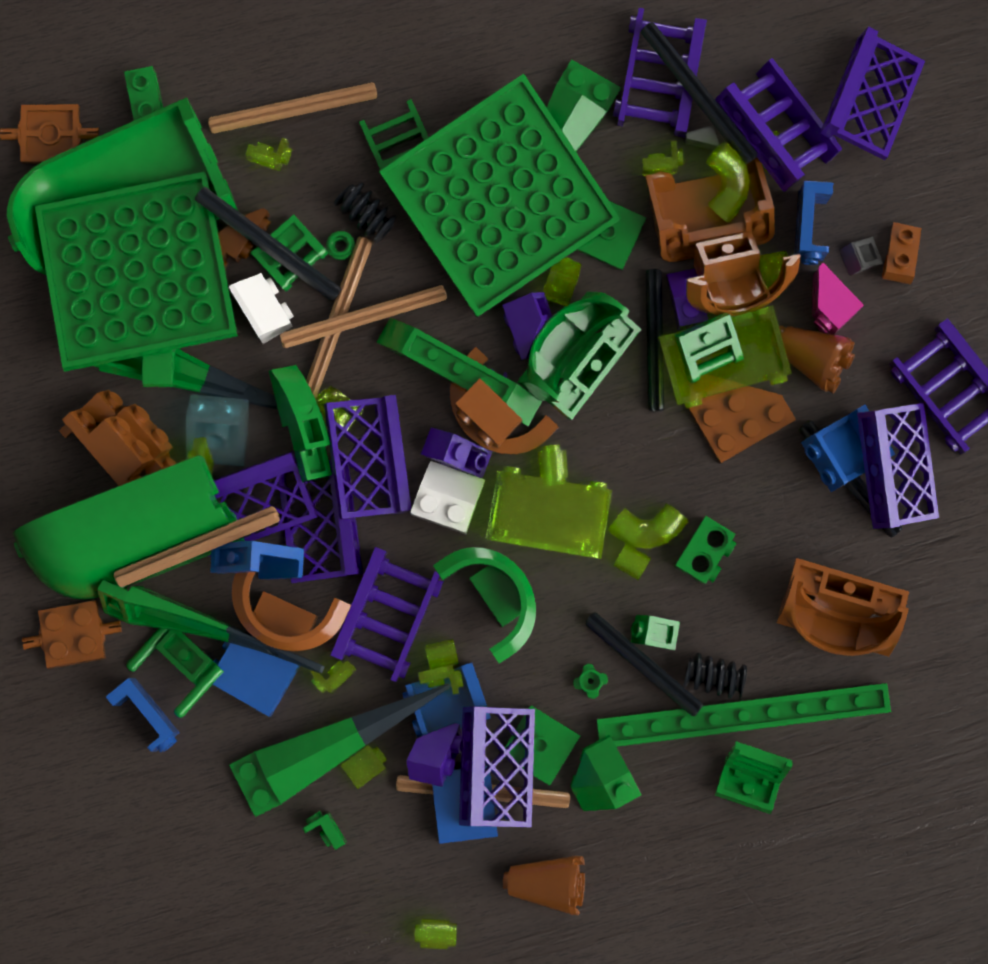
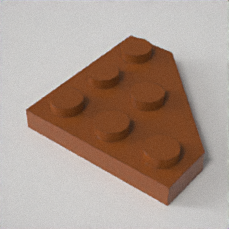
M706 374L701 376L697 382L690 383L688 381L677 388L678 393L720 464L796 421L781 394Z

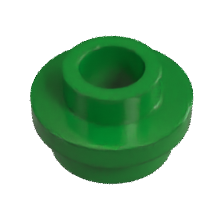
M344 231L332 233L326 242L327 252L336 260L349 258L355 246L353 237ZM337 242H345L346 248L343 251H338L335 248Z

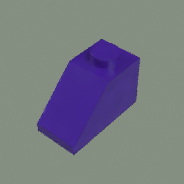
M695 269L666 274L677 330L690 329L707 321V313L692 307L686 296L687 279L697 277Z

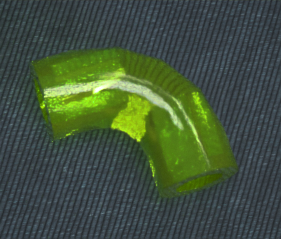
M723 142L713 150L706 161V164L718 174L721 180L719 191L707 204L723 220L729 223L747 199L750 178L745 162L729 144Z
M667 503L654 518L649 520H642L624 508L607 531L618 540L632 547L652 549L671 541L689 521L678 510Z

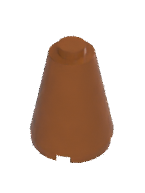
M571 856L511 866L509 872H504L503 888L508 889L509 896L578 916L580 911L576 906L583 905L585 892V873H580L579 865H585L583 856Z

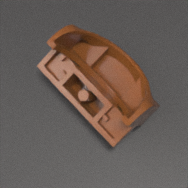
M109 389L97 393L81 409L69 412L62 419L65 425L59 432L65 438L74 433L118 486L141 478L139 473L144 468L146 469L147 476L177 464L170 458L169 451L173 447L168 442V436L150 420L146 410L136 404L123 406L122 399Z
M796 558L776 623L794 628L809 643L833 654L856 656L874 652L889 657L897 645L905 625L909 608H906L909 592ZM872 614H875V615H878V616H882V617L870 618Z

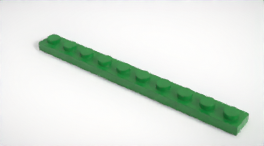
M883 683L703 706L694 717L684 709L596 719L599 740L610 735L614 744L618 747L891 712L888 684Z

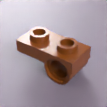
M893 222L882 279L911 285L915 276L922 228Z

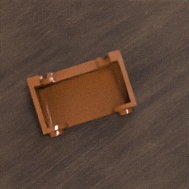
M738 157L731 165V173L676 184L673 175L670 173L659 171L654 174L645 175L661 257L665 261L676 262L694 258L696 243L751 231L757 245L765 244L774 237V205L762 163L757 157L749 164H744Z

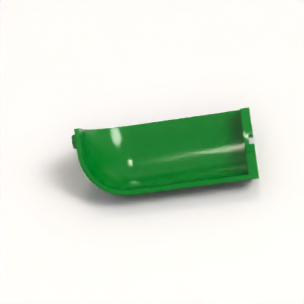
M188 98L179 100L51 157L25 174L15 186L7 206V219L12 235L8 236L13 250L15 252L20 251L33 269L46 275L35 206L205 171L208 176L210 191L238 211L228 183L223 178L217 165L218 160L210 143H207L201 130L202 126Z
M198 455L37 518L13 532L16 541L14 546L19 558H24L37 578L51 590L74 599L99 598L97 589L102 580L111 584L116 582L114 577L116 570L232 523L237 518L228 508L225 501L218 503L215 494L219 493L218 488L212 478L205 458ZM242 537L232 542H240L245 540L244 537ZM212 550L201 555H198L194 558H191L189 560H186L177 565H174L170 568L162 570L158 573L145 577L141 580L133 582L129 585H126L125 587L127 588L129 586L140 583L152 577L158 576L160 574L171 571L183 565L211 555Z

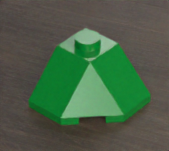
M610 735L583 748L578 771L573 776L570 784L583 811L617 809L642 795Z

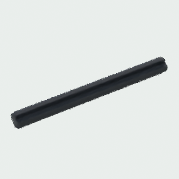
M650 22L641 30L643 37L744 164L751 163L757 157V152L655 23Z
M202 187L195 196V200L327 299L331 301L336 299L341 291L338 285L208 188Z

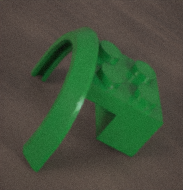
M480 547L460 549L433 565L441 579L444 580L454 572L469 565H488L470 577V581L502 628L519 617L512 632L489 649L500 664L520 650L532 633L536 618V603L532 587L522 570L503 554Z

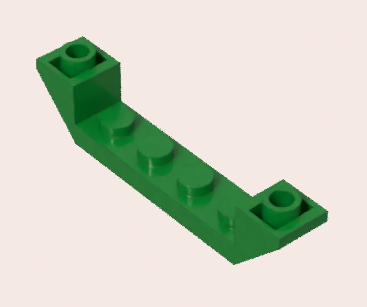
M391 317L376 342L395 354L409 358L467 391L481 379L522 418L521 423L527 427L542 403L541 400L536 399L530 392L515 382L419 329Z

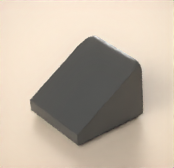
M712 125L688 132L684 139L685 144L703 149L718 151L720 147L714 126Z
M873 237L850 243L840 249L849 275H854L883 264Z

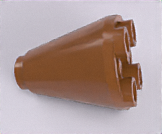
M780 326L771 343V346L776 348L778 354L825 392L835 393L841 382L839 376L843 368L848 370L855 357V354L851 353L855 343L848 337L792 326L787 328Z

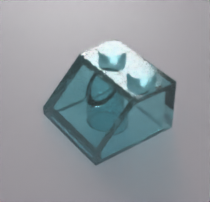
M191 395L186 414V460L199 455L205 458L206 463L244 466L249 425V400Z

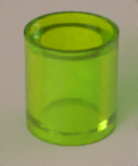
M625 544L613 566L639 580L651 557Z
M453 639L425 645L430 671L459 664Z

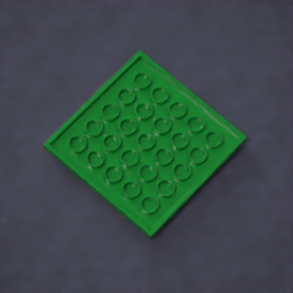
M524 73L379 171V174L476 317L498 304L620 220V217Z
M206 171L35 206L64 372L238 336L216 218L212 212L195 200L196 194L202 187L210 190Z

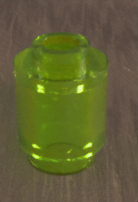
M560 445L543 446V451L537 452L540 480H543V487L567 485L566 478H569L567 451L561 450Z
M422 919L421 924L415 925V942H420V948L448 950L449 947H456L457 923H450V920Z

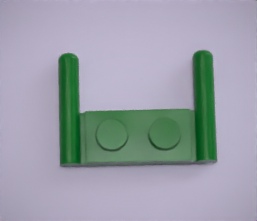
M158 628L127 662L126 667L129 671H136L155 649L159 650L181 673L196 685L174 709V714L182 718L224 671L183 632Z

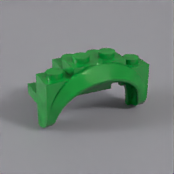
M586 292L581 300L558 311L541 328L530 350L528 368L517 382L536 399L547 401L566 419L572 420L638 335L641 328L627 317L630 311L611 296L602 292ZM603 327V329L599 333H595Z

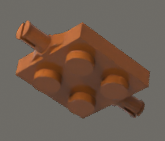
M78 104L21 105V119L18 128H1L0 139L18 140L20 145V162L22 164H40L51 157L81 145L82 139L99 137L100 129L99 127L82 128L80 123V106Z
M96 600L39 610V635L23 637L22 642L25 643L23 644L24 650L41 646L48 669L106 659L104 649L105 635L122 633V627H119L122 624L120 620L103 623L99 616Z

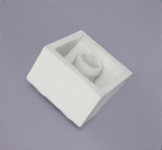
M260 273L229 286L263 344L293 327L289 319L294 316L285 302L279 304L275 294L279 293L271 277L265 280Z
M430 461L410 514L411 516L466 535L485 480Z

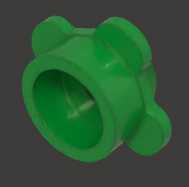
M586 664L583 666V672L580 677L574 679L573 685L576 689L585 691L589 698L594 699L599 696V690L602 685L607 684L608 677L605 673L600 674L596 671L592 664ZM588 679H593V684H589Z

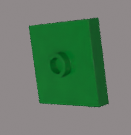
M609 201L620 217V220L579 247L577 251L623 271L646 221V217Z
M530 705L529 709H535L533 776L550 786L580 738V735ZM524 715L516 728L519 734L526 727V715ZM513 735L506 744L505 748L515 739ZM520 743L509 752L517 763L525 757V749Z

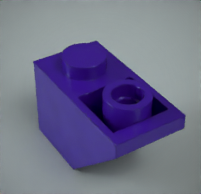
M544 292L530 293L502 305L505 311V323L512 331L514 349L520 355L521 360L529 359L530 350L537 334L552 317Z
M431 427L421 455L483 479L492 451L456 434Z
M453 723L416 739L406 760L410 780L443 787L447 776H451L454 771L457 754H461L462 736L460 724Z

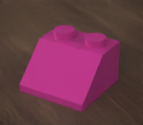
M822 263L813 274L812 316L815 319L813 323L820 332L835 334L864 305Z

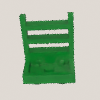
M412 99L406 101L411 112L369 130L365 120L359 122L380 170L411 149L384 161L381 159L380 152L418 135H421L423 140L429 138ZM410 120H415L417 128L375 145L372 137Z
M736 741L728 757L725 759L715 796L771 814L780 784L792 768L793 762L790 759Z

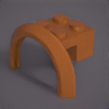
M751 231L696 243L694 267L698 277L687 279V299L692 307L707 314L720 315L726 312L731 316H738L756 311L775 300L793 282L798 273L800 254L783 257L781 272L776 281L767 289L759 270L760 251Z
M477 347L467 355V357L482 365L488 361V358ZM481 379L468 391L451 382L450 400L458 424L474 442L490 451L501 454L525 453L542 445L559 428L546 415L528 433L516 438L506 439L522 422V418Z
M256 572L236 573L234 576L232 601L240 622L256 639L273 648L286 651H303L322 645L338 632L351 607L350 604L334 598L323 621L313 629L318 618L317 615L263 591L253 612L249 593Z

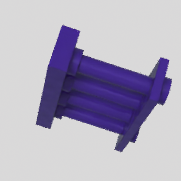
M638 8L637 16L631 15L628 33L634 34L622 100L616 99L613 116L619 117L617 126L622 127L625 116L669 123L670 127H675L674 136L685 138L693 98L678 81L677 84L632 76L635 60L666 65L655 51L637 48L642 28L650 23L649 21L642 20L644 9ZM695 18L694 25L687 28L655 23L664 36L683 39L685 43L690 44L689 53L683 54L681 58L697 76L707 20ZM630 88L674 95L675 99H680L679 109H673L672 112L629 105L627 104Z
M771 58L756 73L759 78L757 81L741 91L735 83H732L715 100L754 148L759 161L782 191L785 192L805 175L801 168L817 157H820L827 164L842 150V147L834 136L828 138L820 134L823 126L822 121L784 74V71ZM767 88L777 102L758 114L748 100ZM785 111L794 125L778 136H775L766 125V122ZM802 134L812 148L793 160L783 146Z
M947 318L934 328L937 332L935 335L936 339L905 363H902L896 357L889 365L892 367L890 373L899 384L904 382L919 403H924L926 412L945 434L946 438H944L947 446L954 453L958 451L961 455L970 449L964 441L988 423V409L958 432L955 431L946 418L978 393H985L988 396V368ZM949 347L955 355L954 361L924 385L920 386L910 373L940 349ZM967 370L973 377V380H971L972 384L938 409L928 395L959 371Z
M375 547L331 656L343 660L345 655L350 657L352 654L393 671L390 680L397 682L399 677L404 679L410 666V662L406 661L430 600L432 596L438 597L444 581L439 580L440 576L436 571L432 579L389 563L390 559L385 558L387 552ZM378 574H388L427 590L421 606L378 590L379 586L374 585ZM374 600L416 617L410 633L367 617V613L363 612L367 601L372 603ZM363 627L405 644L399 660L397 661L356 644V640L352 639L356 628L361 630Z

